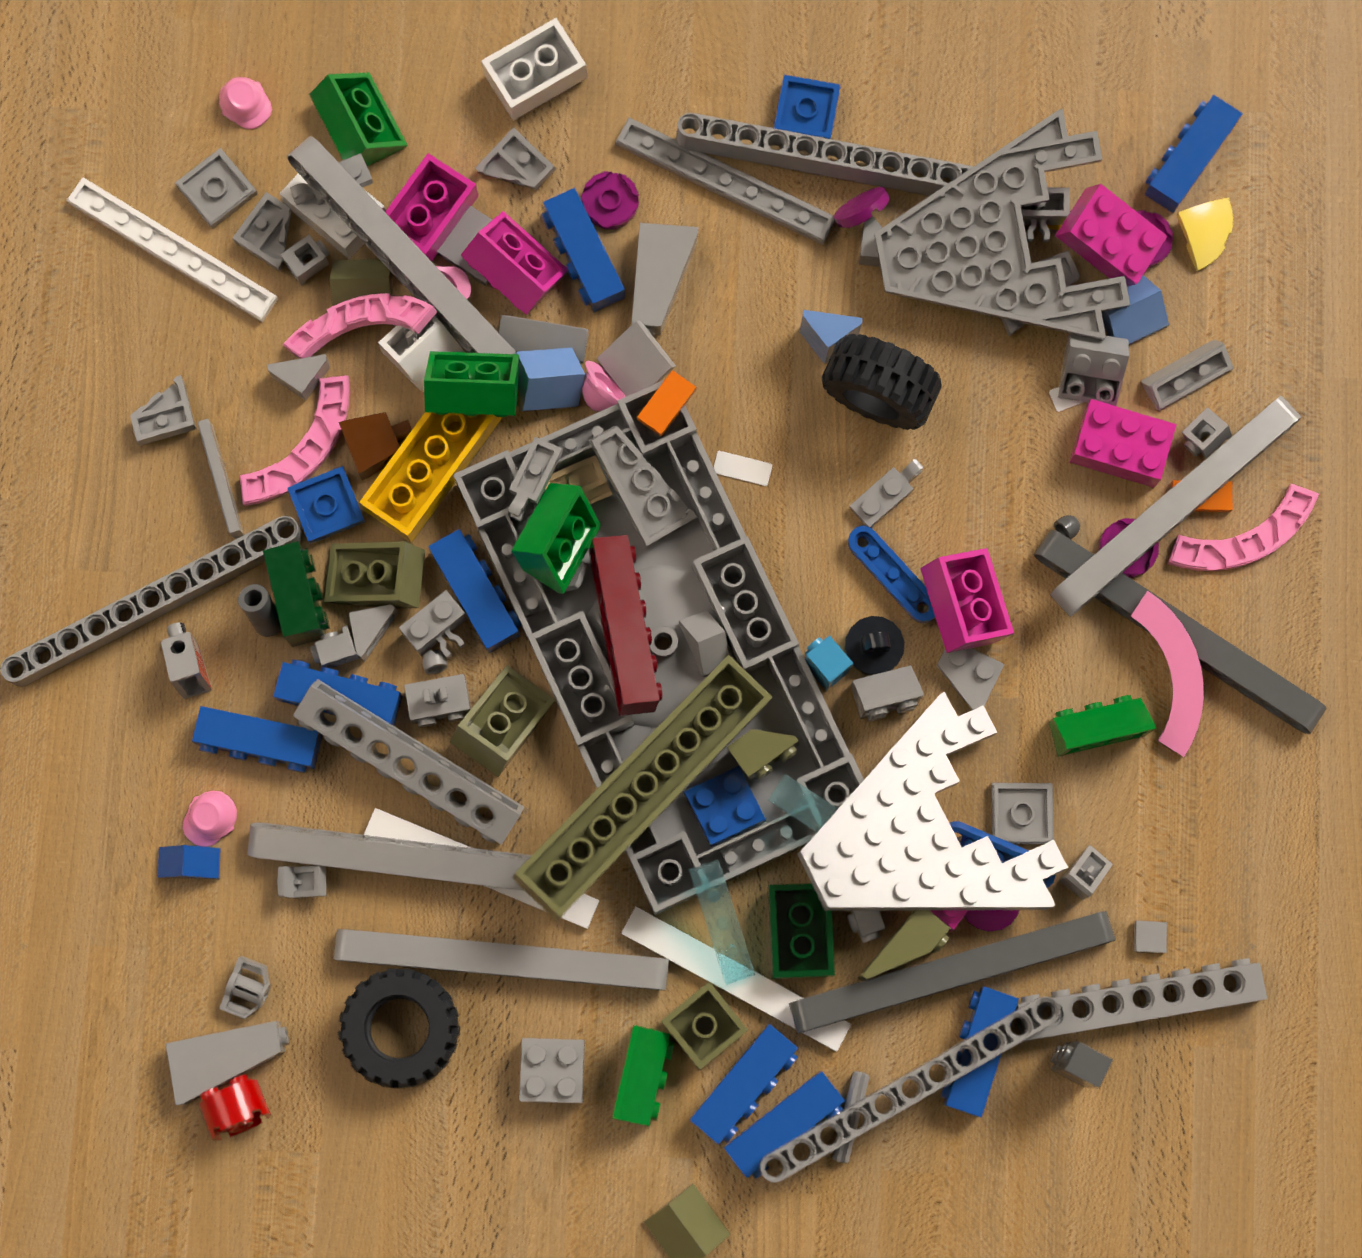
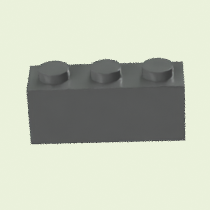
M1067 1042L1062 1047L1058 1045L1050 1062L1054 1063L1051 1071L1084 1088H1100L1113 1061L1108 1056L1081 1042Z

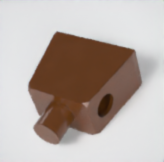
M385 412L339 422L362 480L385 468L400 447L398 442L405 440L412 431L408 420L391 426Z

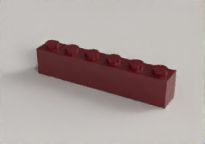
M628 535L592 538L589 557L619 716L653 713L659 701H662L663 693L660 683H656L654 674L657 672L656 656L651 655L649 645L652 644L650 627H645L644 622L647 614L645 600H640L639 596L641 577L639 572L635 573L633 563H636L634 545L630 546Z

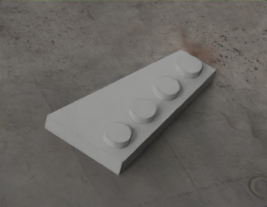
M613 426L589 440L645 546L697 518V515L685 505L681 497L662 479L658 471L646 461L643 454L618 426Z

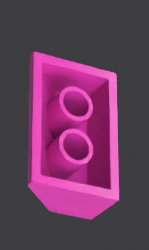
M504 211L482 228L460 255L471 268L477 270L489 281L493 288L504 294L517 309L526 315L539 304L567 273V268Z

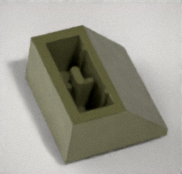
M751 729L727 748L750 780L756 777L760 781L773 771L771 765L779 759L782 763H785L798 753L796 747L799 746V741L792 735Z

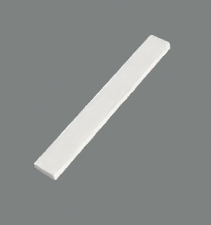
M85 178L80 180L66 200L69 205L260 322L264 321L278 300V297Z
M377 808L374 809L364 835L471 848ZM485 886L545 911L524 890ZM583 894L561 918L588 929L599 900Z
M635 907L621 932L622 935L796 1029L789 1003L803 999V997L642 909ZM844 1020L803 1032V1034L837 1052L851 1024Z

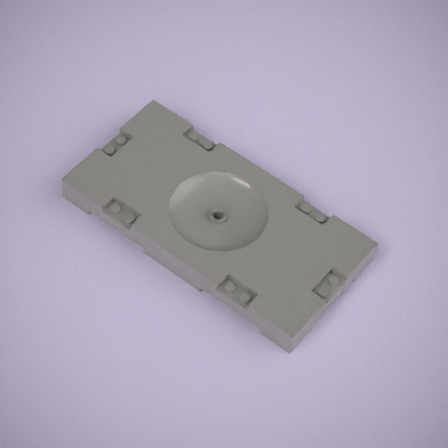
M664 380L618 400L614 406L540 438L562 448L563 453L554 472H557L596 455L589 440L613 426H618L643 454L646 461L658 471L662 479L681 497L685 505L697 515V518L645 546L599 461L613 495L590 504L601 524L595 538L628 535L630 546L634 545L636 563L633 564L635 573L639 572L641 577L639 596L640 600H645L647 614L644 622L645 627H650L652 644L649 645L651 655L656 656L657 672L654 674L656 683H660L663 693L662 701H659L653 713L619 716L589 549L582 562L588 565L583 583L578 589L565 591L564 594L557 593L524 572L511 551L526 526L528 519L538 505L529 501L521 522L509 516V507L516 496L510 493L509 488L531 443L511 452L506 450L453 474L459 491L596 788L708 676L702 677L679 624L680 620L705 610L711 614L725 631L729 656L773 698L684 791L739 766L727 747L751 729L792 735L799 741V746L796 747L798 753L785 763H782L779 759L771 765L773 771L760 781L756 777L750 780L740 767L766 818L764 823L710 847L683 791L630 845L625 852L654 915H658L729 882L748 871L806 846L864 780L799 648V642L748 536L745 535L701 443L697 429L686 406L682 408L662 436H659L637 420L639 413ZM660 637H667L672 642V645L667 650H660L655 646V642Z

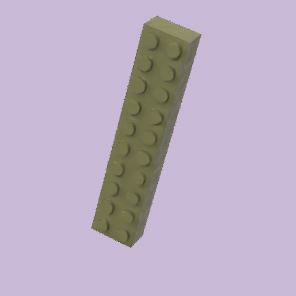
M728 655L514 873L512 879L555 921H558L773 697Z

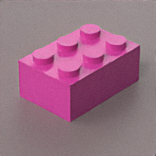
M427 153L385 213L432 262L446 238L470 205L472 206L478 198L477 186L474 182Z
M1100 183L1085 188L1055 237L1108 278L1125 276L1126 285L1132 286L1138 284L1167 238V235Z
M1090 399L1085 407L1069 462L1155 488L1162 478L1177 424Z
M988 548L938 557L920 568L946 653L994 644L1014 634Z

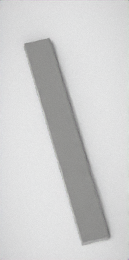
M628 118L616 141V146L821 245L824 244L835 223L833 215L702 152L684 149L678 145L675 139L631 118Z

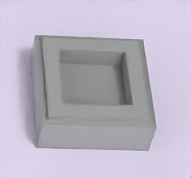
M1135 921L1134 952L1166 953L1167 922Z

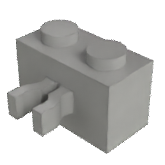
M1047 187L1050 198L1049 202L1021 207L1024 225H1029L1026 232L1027 242L1033 241V231H1035L1036 225H1039V231L1043 235L1042 242H1048L1050 240V231L1047 225H1062L1070 213V187Z
M445 590L401 625L399 629L420 656L439 642L442 653L449 659L452 654L447 650V643L444 638L447 636L450 641L456 642L460 648L464 647L465 643L463 640L451 632L467 620V616L447 590Z
M464 674L404 685L410 721L413 724L418 723V727L436 725V720L448 718V722L461 721L471 710L467 680Z

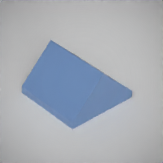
M1144 275L1138 284L1127 286L1130 301L1129 307L1101 312L1104 328L1108 336L1128 339L1129 345L1169 326L1162 291Z
M803 310L800 334L822 362L826 364L829 362L839 339L849 334L859 335L863 318Z
M573 348L515 352V354H519L518 389L521 411L579 406L585 373Z

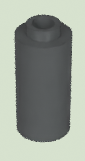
M258 584L246 586L238 597V603L258 634L264 637L276 635L281 630V624L275 603L263 586Z

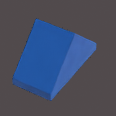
M190 845L159 847L158 878L220 879L221 848Z

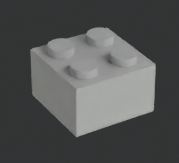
M522 1038L519 1101L583 1103L585 1040Z

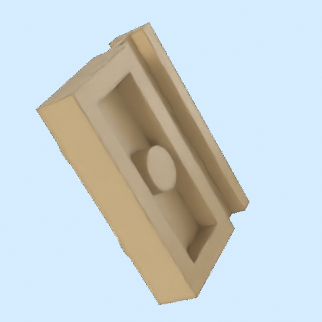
M596 455L554 472L545 488L546 490L550 483L581 486L590 504L613 495Z

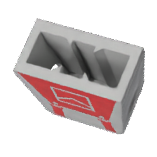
M178 622L167 627L169 638L163 639L161 645L170 682L183 699L212 691L199 644L190 632H186L184 623Z

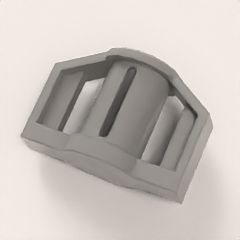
M244 956L238 957L234 971L226 985L219 1009L244 1019L258 1008L260 1009L264 1005L271 988L267 966ZM243 968L262 975L264 984L243 976ZM235 995L257 1005L251 1010L231 1002V999Z

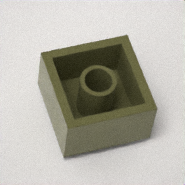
M710 981L661 1020L699 1070L748 1031Z

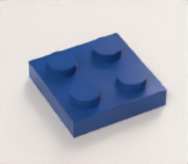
M784 75L774 128L831 139L841 85Z
M343 466L287 487L309 544L365 523Z
M739 766L684 791V795L710 847L766 821Z

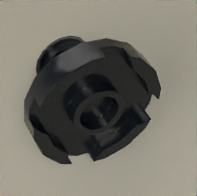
M869 616L860 619L850 628L845 638L844 651L853 662L852 666L866 676L891 671L899 664L904 654L905 641L901 630L894 622L884 617Z

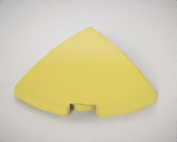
M1228 198L1178 212L1176 216L1187 239L1186 248L1197 272L1209 266L1221 255L1225 249L1224 244L1228 235L1232 233L1233 213Z

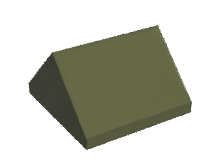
M380 259L333 260L330 275L332 306L370 294L389 293L393 296V273Z
M694 1184L690 1185L644 1221L670 1258H704L730 1235Z

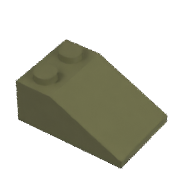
M406 541L331 544L324 602L369 607L391 604L396 609L419 608L425 550Z
M506 665L459 723L450 743L499 777L550 709L555 699Z
M914 910L858 976V979L865 981L926 955L931 951L934 954L939 952L949 940L946 933L950 927L929 910Z

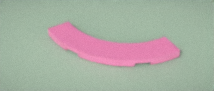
M381 293L360 296L328 308L327 313L315 321L309 320L294 332L283 346L301 359L311 357L322 346L341 334L364 326L377 324L396 325L419 334L434 317L437 310L423 300L407 295L402 297Z
M348 375L319 379V400L313 424L300 443L291 451V454L279 463H275L263 470L240 475L244 506L263 503L289 492L287 487L307 480L325 462L341 436L342 430L339 422L347 418L350 400V378Z
M1290 484L1281 503L1267 520L1254 529L1234 538L1201 540L1178 535L1167 564L1197 571H1220L1256 562L1273 553L1298 531L1311 513L1319 493Z
M1147 590L1131 614V617L1141 623L1151 633L1163 650L1170 668L1173 685V698L1169 718L1158 741L1184 757L1194 740L1202 715L1204 687L1201 665L1191 637L1183 624L1168 606Z

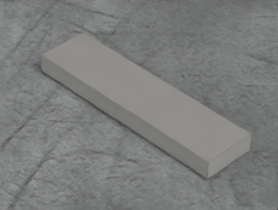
M204 419L198 421V428L227 530L234 539L240 538L244 535V531L215 430L210 420Z

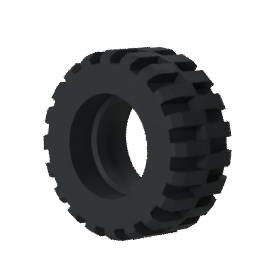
M849 334L838 340L822 375L823 388L838 403L847 406L848 409L861 414L865 418L873 419L880 424H887L890 427H899L903 430H915L926 423L942 388L938 372L934 371V368L930 364H926L923 359L914 356L904 348L901 349L895 346L893 343L881 341L876 337L870 338L862 334L857 336Z
M387 969L385 972H377L369 976L370 978L365 982L361 981L355 987L354 993L347 997L344 1003L346 1004L344 1012H341L339 1022H341V1031H338L339 1040H342L344 1047L342 1051L345 1058H348L351 1062V1067L371 1083L388 1088L414 1087L437 1076V1073L450 1062L449 1059L456 1051L458 1035H460L459 1014L450 994L435 979L410 969ZM395 999H407L416 1003L426 1014L429 1024L428 1036L424 1045L415 1054L405 1058H393L382 1053L376 1047L371 1035V1023L375 1013L383 1004Z

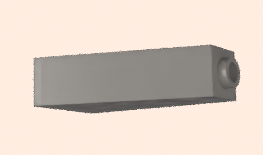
M640 223L632 324L635 321L641 320L653 337L662 334L697 245L698 227Z
M273 1021L166 1043L176 1105L188 1104L200 1098L201 1093L212 1088H219L230 1080L285 1053V1045L289 1044L286 1026L281 1027L280 1021Z

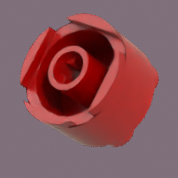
M241 1075L230 1080V1086L218 1090L216 1087L200 1094L202 1101L199 1103V1107L212 1140H222L220 1134L228 1132L229 1137L236 1136L262 1123L261 1116H265L267 1119L271 1117L258 1080L248 1079L247 1075Z

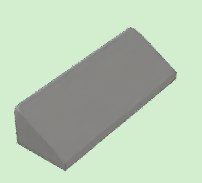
M501 315L499 334L516 352L573 348L579 362L584 363L589 338L588 329Z
M1212 340L1141 380V383L1156 409L1160 411L1229 372L1234 367L1224 343Z

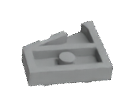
M514 127L475 167L481 174L535 190L556 170L555 166Z
M266 192L233 236V241L280 272L284 262L280 254L285 252L292 212L290 207Z
M181 375L173 379L174 384L162 394L157 392L145 406H141L130 415L139 446L196 430L187 390Z
M972 648L946 653V649H944L937 668L952 683V687L958 695H961L969 707L974 710L985 706L1005 664Z

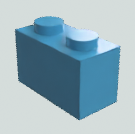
M830 635L824 640L821 637L817 638L806 648L805 660L812 675L826 691L850 672L853 662Z

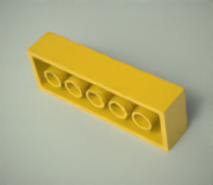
M425 412L359 503L363 511L412 543L456 483L453 474L466 469L503 417L484 414L467 416L457 413L437 415Z

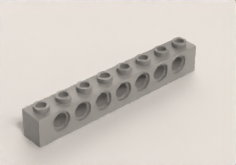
M319 679L310 686L293 715L299 719V724L304 728L320 732L330 744L337 747L342 746L349 750L354 759L362 763L368 762L375 766L377 772L388 779L394 778L401 782L406 791L414 795H422L429 800L428 802L432 807L451 813L458 823L480 831V835L491 843L498 842L501 845L503 844L524 809V806ZM324 710L332 711L336 716V722L328 721L324 717ZM350 726L358 727L362 732V738L352 736L349 730ZM375 743H384L388 747V754L378 752ZM401 759H410L414 763L415 769L408 770L404 768ZM427 775L437 776L440 779L441 785H431L428 782ZM453 792H463L466 795L467 801H457L453 796ZM479 808H489L493 813V817H483L479 812Z
M1250 958L1231 961L1232 967L1221 969L1220 963L1201 966V973L1191 974L1190 968L1171 971L1172 978L1160 979V974L1158 973L1141 976L1142 983L1130 984V979L1112 981V988L1100 990L1099 984L1081 987L1082 993L1070 995L1069 989L1051 992L1052 998L1056 1000L1060 1007L1058 1019L1053 1024L1023 1041L1267 999L1260 962L1251 964ZM1226 975H1231L1236 981V987L1232 992L1224 988L1223 980ZM1197 980L1202 981L1206 986V993L1203 997H1198L1193 991V985ZM1167 985L1172 986L1176 991V998L1173 1002H1168L1163 997V989ZM1137 990L1142 991L1146 996V1003L1142 1008L1137 1007L1133 1003L1132 997ZM1039 994L1021 997L1022 1003L1017 1004L1016 1010L1030 1001L1039 998ZM1107 995L1112 996L1116 1001V1009L1112 1013L1105 1011L1102 1006V1001ZM1077 1000L1082 1001L1086 1006V1014L1082 1018L1076 1017L1072 1012V1005ZM1041 1002L1037 1006L1036 1012L1041 1019H1043L1042 1010L1048 1005L1045 1002ZM1017 1018L1019 1034L1021 1035L1025 1025L1021 1019Z

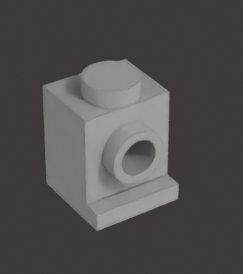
M310 235L280 254L285 265L301 286L306 283V280L329 265L326 258L329 255L328 250L320 240L315 242ZM307 258H313V260L308 262L306 265L304 264V261Z
M1208 407L1182 431L1186 441L1184 446L1195 457L1201 454L1207 458L1226 439L1229 440L1232 437L1229 425ZM1204 436H1209L1204 442L1201 441Z
M348 626L341 627L342 634L338 635L337 631L322 635L320 641L314 642L315 645L310 648L316 664L321 662L323 667L332 668L360 659L356 654L354 639Z
M850 910L851 915L847 916L852 933L858 932L863 943L880 937L879 931L884 930L885 926L879 910Z

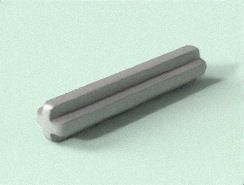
M853 1072L844 1109L865 1097L869 1081L867 1073ZM853 1111L847 1117V1123L852 1129H857L861 1114L859 1111ZM854 1139L835 1149L832 1156L833 1160L848 1163Z

